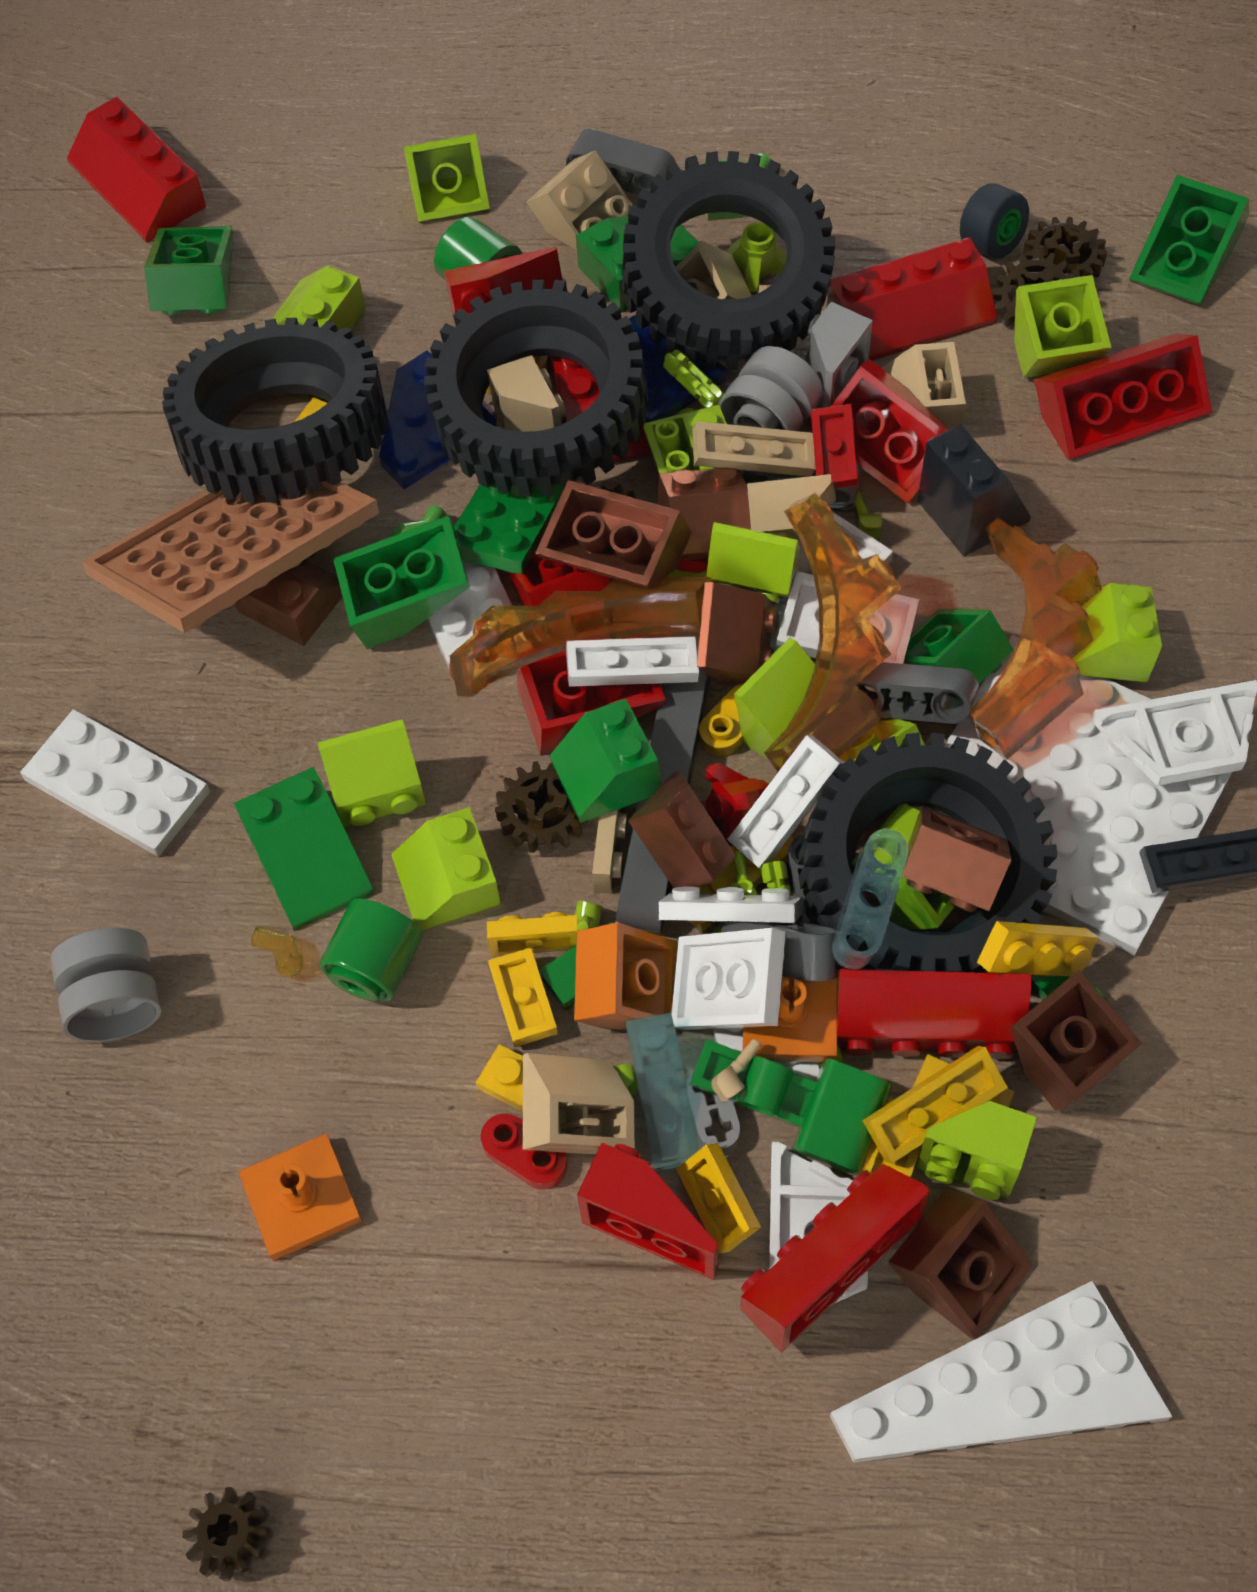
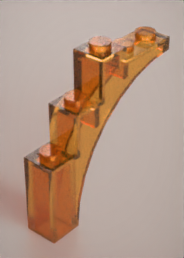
M816 493L796 501L784 511L802 542L813 572L819 603V643L814 672L800 707L784 732L764 752L777 772L783 767L806 735L814 736L839 758L881 720L873 709L874 705L870 697L862 690H859L856 685L891 655L884 644L881 632L871 625L867 618L902 589L894 578L895 575L892 568L885 561L881 560L878 554L864 559L861 558L855 542L844 534L834 520L833 512L829 505L821 500Z
M997 518L986 527V531L996 556L1016 573L1025 587L1026 612L1021 637L1009 664L993 687L971 708L968 716L978 738L1005 760H1008L1084 694L1078 678L1080 669L1072 658L1093 641L1088 626L1090 618L1082 606L1101 591L1102 586L1097 574L1099 570L1098 564L1089 553L1085 551L1079 553L1065 543L1054 552L1048 545L1044 543L1038 545L1029 539L1028 535L1016 525L1011 527Z
M667 576L651 589L614 579L602 591H554L538 606H491L473 621V636L449 655V672L455 682L457 696L473 697L490 683L518 668L539 659L566 651L567 641L622 639L664 633H699L705 582H711V577Z

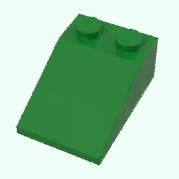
M1176 175L1129 277V281L1201 306L1232 253L1249 217V198Z
M628 216L606 218L576 235L579 269L611 303L614 302L620 308L621 312L628 309L627 294H624L622 286L623 239L625 223L628 224ZM682 225L675 229L670 243L671 256L675 267L699 244Z
M232 226L158 228L144 266L150 311H161L163 314L174 315L184 310H199L201 313L211 314L219 312L221 309H226L230 296Z
M449 515L333 558L350 627L366 649L405 636L470 587Z
M314 766L233 803L248 838L294 931L348 906L350 901L355 898L363 899L374 893L371 883Z

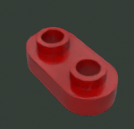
M502 1113L486 1121L481 1130V1143L486 1156L490 1160L536 1189H550L563 1180L567 1171L565 1152L523 1150L522 1119L512 1114ZM509 1130L512 1132V1137L509 1140L501 1142L496 1139L498 1132ZM539 1155H547L551 1158L550 1163L544 1167L535 1165L534 1160Z

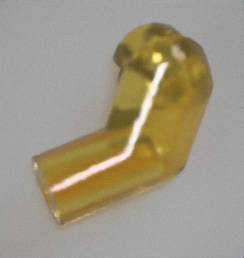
M259 925L255 928L251 938V946L273 953L276 963L274 968L280 976L286 978L298 976L303 970L305 959L297 938Z

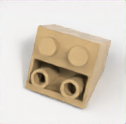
M596 150L573 159L526 202L548 234L576 251L577 234L606 218L628 216L633 205Z
M954 342L914 345L882 367L883 370L906 387L948 429L963 424L966 401Z
M532 355L487 370L497 427L511 431L529 432L546 430L563 424L561 423V418L566 417L563 401L559 394H552V384L546 369L539 370Z
M532 1053L523 1054V1150L596 1154L601 1142L615 1147L616 1144H624L633 1149L635 1148L634 1099L610 1060Z

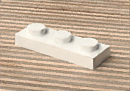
M695 636L575 640L566 642L569 687L698 682L699 668L697 667L698 658Z
M806 735L727 840L758 868H762L763 864L771 862L818 801L832 775H837L844 762L814 736Z
M676 887L672 889V893H669L659 901V920L795 923L803 914L802 896H789V890L784 888L762 890V895H744V889L737 887L717 889V894H700L698 887Z

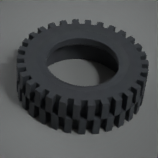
M715 151L707 152L706 162L701 165L696 155L686 158L684 171H681L677 163L667 167L666 181L657 174L650 180V192L644 188L637 196V206L632 205L628 214V224L625 223L622 286L624 294H627V306L630 313L636 311V323L641 330L649 326L648 338L655 345L665 338L666 353H672L674 350H679V348L685 350L684 355L694 364L697 356L705 357L706 369L715 370L718 359L726 360V371L737 370L739 359H746L747 363L756 350L766 346L779 348L782 346L783 349L788 351L794 349L797 338L800 337L804 340L808 335V328L816 314L821 315L834 267L835 236H831L833 226L830 217L823 219L825 206L821 199L812 203L814 190L807 183L800 189H797L799 176L792 170H789L783 178L779 175L780 163L771 160L767 169L759 166L761 156L751 153L748 163L738 162V151H728L727 161H719L718 152ZM730 212L746 215L763 222L784 240L787 249L786 264L776 281L756 295L733 300L714 298L694 289L677 271L670 249L675 229L692 218L709 213Z
M543 279L533 280L532 290L523 291L522 282L511 283L512 293L504 296L500 287L490 290L492 301L484 303L480 296L470 301L472 313L470 314L460 308L453 315L456 327L445 323L440 330L442 341L434 339L430 347L433 358L426 359L425 369L428 376H424L426 396L444 450L447 449L449 458L454 465L460 463L462 473L469 478L476 473L478 483L482 486L489 488L495 479L498 492L509 494L513 484L517 485L520 496L531 497L532 486H540L542 496L554 495L552 485L562 483L563 488H565L568 480L574 482V479L581 476L586 485L596 480L595 468L600 467L605 474L614 468L612 455L614 454L623 460L629 453L628 441L636 444L640 436L639 425H645L647 418L645 407H648L649 399L640 340L637 332H633L632 323L627 316L622 318L621 310L614 302L606 306L605 296L597 291L588 299L585 286L576 284L572 293L567 291L566 281L555 280L553 289H546ZM530 355L532 357L558 356L572 360L583 366L593 376L599 388V396L588 409L574 419L554 428L529 432L511 431L493 426L485 422L483 417V400L489 387L487 370Z
M286 318L285 325H277L276 319L265 320V327L258 329L255 328L254 323L243 325L245 332L236 334L231 329L223 333L225 340L221 342L217 341L214 337L204 342L206 351L197 348L189 353L191 362L181 360L176 366L178 374L171 373L167 379L169 387H164V401H162L181 465H183L188 477L192 475L194 483L200 487L205 484L207 491L215 495L222 489L224 498L234 500L242 492L244 501L255 502L258 494H264L266 502L278 501V493L287 492L289 499L300 497L298 489L306 487L309 488L311 494L322 490L320 482L328 480L331 485L342 481L341 471L344 470L352 475L359 470L357 459L367 463L373 456L371 448L379 449L382 444L381 435H386L387 432L386 421H388V412L372 349L369 345L365 346L364 339L361 336L356 335L353 337L352 330L343 327L337 331L336 323L326 321L320 328L318 320L307 318L304 325H299L297 318ZM294 393L309 394L328 401L325 406L315 413L284 426L258 430L228 427L233 418L242 410L272 396Z
M908 733L899 747L895 736L883 739L876 752L872 745L860 750L855 762L849 758L841 765L837 775H832L819 796L802 835L801 841L804 843L799 851L798 865H804L799 875L800 889H809L804 900L807 912L810 913L817 910L819 913L814 925L837 930V955L845 947L854 954L848 962L849 965L858 970L864 962H867L874 966L873 970L985 973L987 970L978 964L977 961L996 921L1028 924L1039 923L1043 917L1040 913L1049 905L1052 893L1047 892V890L1056 882L1057 869L1048 867L1057 858L1056 844H1044L1054 831L1050 820L1037 823L1036 819L1045 807L1039 797L1027 803L1024 796L1031 788V785L1024 776L1013 784L1007 776L1014 767L1005 759L996 769L987 763L993 751L984 746L980 747L975 756L966 753L970 740L957 737L951 748L944 747L945 734L932 733L926 744L921 745L919 733ZM901 804L924 806L939 810L959 821L1007 839L1011 862L989 911L977 907L976 911L963 922L945 930L935 932L912 931L902 928L883 917L864 897L857 881L855 868L851 864L855 859L857 845L862 833L879 816L896 809Z

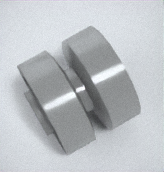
M766 346L759 348L753 353L740 371L739 377L732 382L723 394L718 405L720 404L726 424L800 432L803 424L811 416V409H816L821 402L823 386L816 372L802 358L786 349Z
M126 928L91 930L65 940L51 953L50 961L54 984L57 992L60 994L58 1006L64 1034L69 1038L81 1042L118 1040L147 1029L160 1017L161 1007L156 983L150 976L152 973V963L146 938L141 933Z

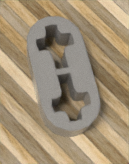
M693 1070L687 1077L685 1087L686 1100L701 1147L706 1144L718 1143L723 1154L726 1156L736 1149L740 1140V1123L734 1103L729 1100L722 1102L718 1096L713 1094L714 1104L707 1106L704 1094L702 1092L695 1093L699 1088L689 1085ZM718 1116L723 1130L731 1129L726 1133V1141L718 1142L716 1136H707L712 1133L711 1117Z

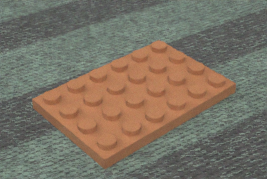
M328 480L320 482L322 490L311 494L309 488L306 487L298 489L300 497L289 499L287 492L278 493V501L266 502L264 494H258L255 502L244 501L242 492L233 500L224 498L222 489L216 495L206 490L82 562L87 576L186 633L191 629L199 627L205 620L221 610L233 606L239 599L257 588L267 585L270 580L286 570L298 566L312 554L329 547L335 540L351 530L361 527L364 522L379 514L376 499L341 482L331 485Z

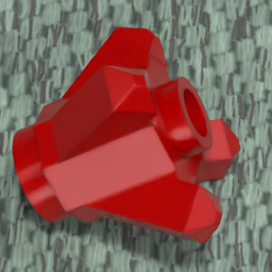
M714 763L707 766L705 779L712 783L711 793L707 800L700 802L710 817L719 823L723 836L727 840L769 784L764 780L749 779L721 763Z

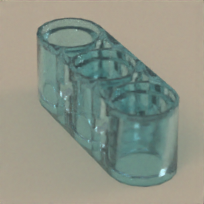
M882 829L873 833L858 856L832 942L834 958L845 968H863L872 960L882 945L908 857L906 840L900 833L894 830ZM877 848L886 850L892 856L893 863L883 864L874 857L872 850ZM870 891L876 894L880 900V907L874 908L865 905L859 893ZM858 934L863 937L868 946L867 951L861 952L852 949L847 943L846 935Z

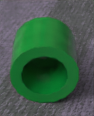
M466 216L456 220L441 236L435 249L433 262L435 271L445 280L444 271L520 255L522 251L517 245L478 219Z
M355 898L350 901L319 962L320 969L331 983L348 994L367 1001H390L394 998L423 938V931L410 918L393 908L372 900Z

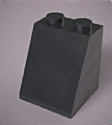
M961 424L926 441L917 501L963 557L1030 522L1031 516L1010 480Z

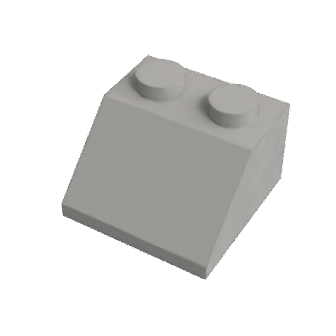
M830 302L821 315L816 314L808 328V336L811 337L806 361L809 362V365L816 372L823 386V398L817 408L831 407L859 367L869 359L873 320L833 302Z

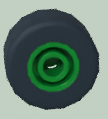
M988 183L978 188L970 197L962 213L959 232L961 240L970 237L978 252L992 259H1001L1007 256L1018 246L1025 234L1030 212L1027 199L1021 193L997 183Z

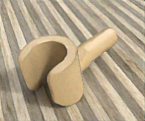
M752 1039L738 1058L712 1079V1089L722 1102H726L745 1088L737 1074L744 1070L762 1047L757 1040Z

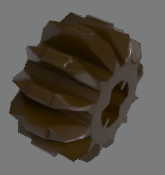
M226 1487L221 1503L211 1492L205 1494L204 1499L208 1509L204 1513L196 1508L189 1510V1516L198 1522V1526L187 1528L182 1532L184 1539L196 1542L186 1552L187 1559L191 1562L202 1560L199 1572L206 1577H209L217 1570L219 1579L230 1581L235 1565L244 1576L249 1575L252 1570L248 1558L253 1555L257 1559L264 1560L267 1556V1552L257 1545L258 1541L268 1540L273 1537L272 1529L266 1526H259L267 1519L269 1511L264 1506L254 1508L256 1496L249 1491L238 1499L236 1490L233 1487ZM230 1523L238 1529L237 1535L228 1537L226 1545L218 1539L219 1533L228 1531Z

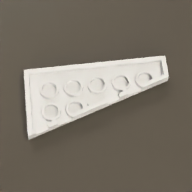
M1090 1281L832 1411L830 1418L853 1463L910 1456L918 1452L962 1449L971 1445L999 1444L1067 1435L1076 1431L1098 1428H1119L1135 1423L1169 1421L1172 1415L1094 1283Z

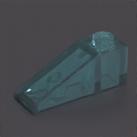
M666 1013L625 1021L627 1043L654 1171L677 1168L699 1151L672 1014Z

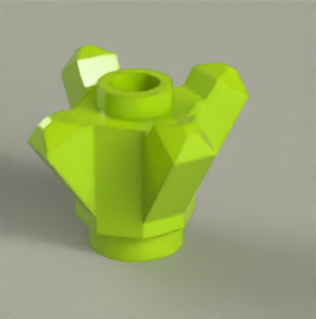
M754 222L747 225L742 232L741 238L726 250V252L732 254L738 268L745 274V283L751 295L758 292L761 278L771 273H776L777 276H780L787 260L786 253L776 242L773 229L763 222Z

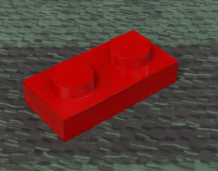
M845 404L811 409L816 476L831 474L834 488L860 485L852 405Z

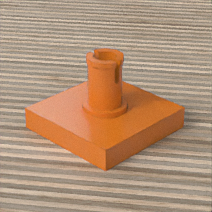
M837 975L835 979L827 981H808L782 976L778 1026L743 1027L742 1051L752 1039H755L762 1046L755 1056L771 1061L823 1062L827 1058L836 1060Z
M327 1133L238 1171L269 1256L273 1261L362 1222Z

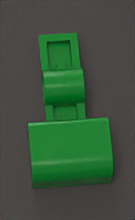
M706 1039L689 1085L717 1096L711 1086L712 1079L730 1066L742 1052ZM754 1056L744 1070L737 1074L745 1088L728 1099L729 1101L798 1127L799 1129L791 1148L792 1151L855 1176L861 1173L873 1141L862 1120L885 1106L892 1087L891 1083L829 1058L823 1061L816 1081L793 1073L791 1069L779 1063Z

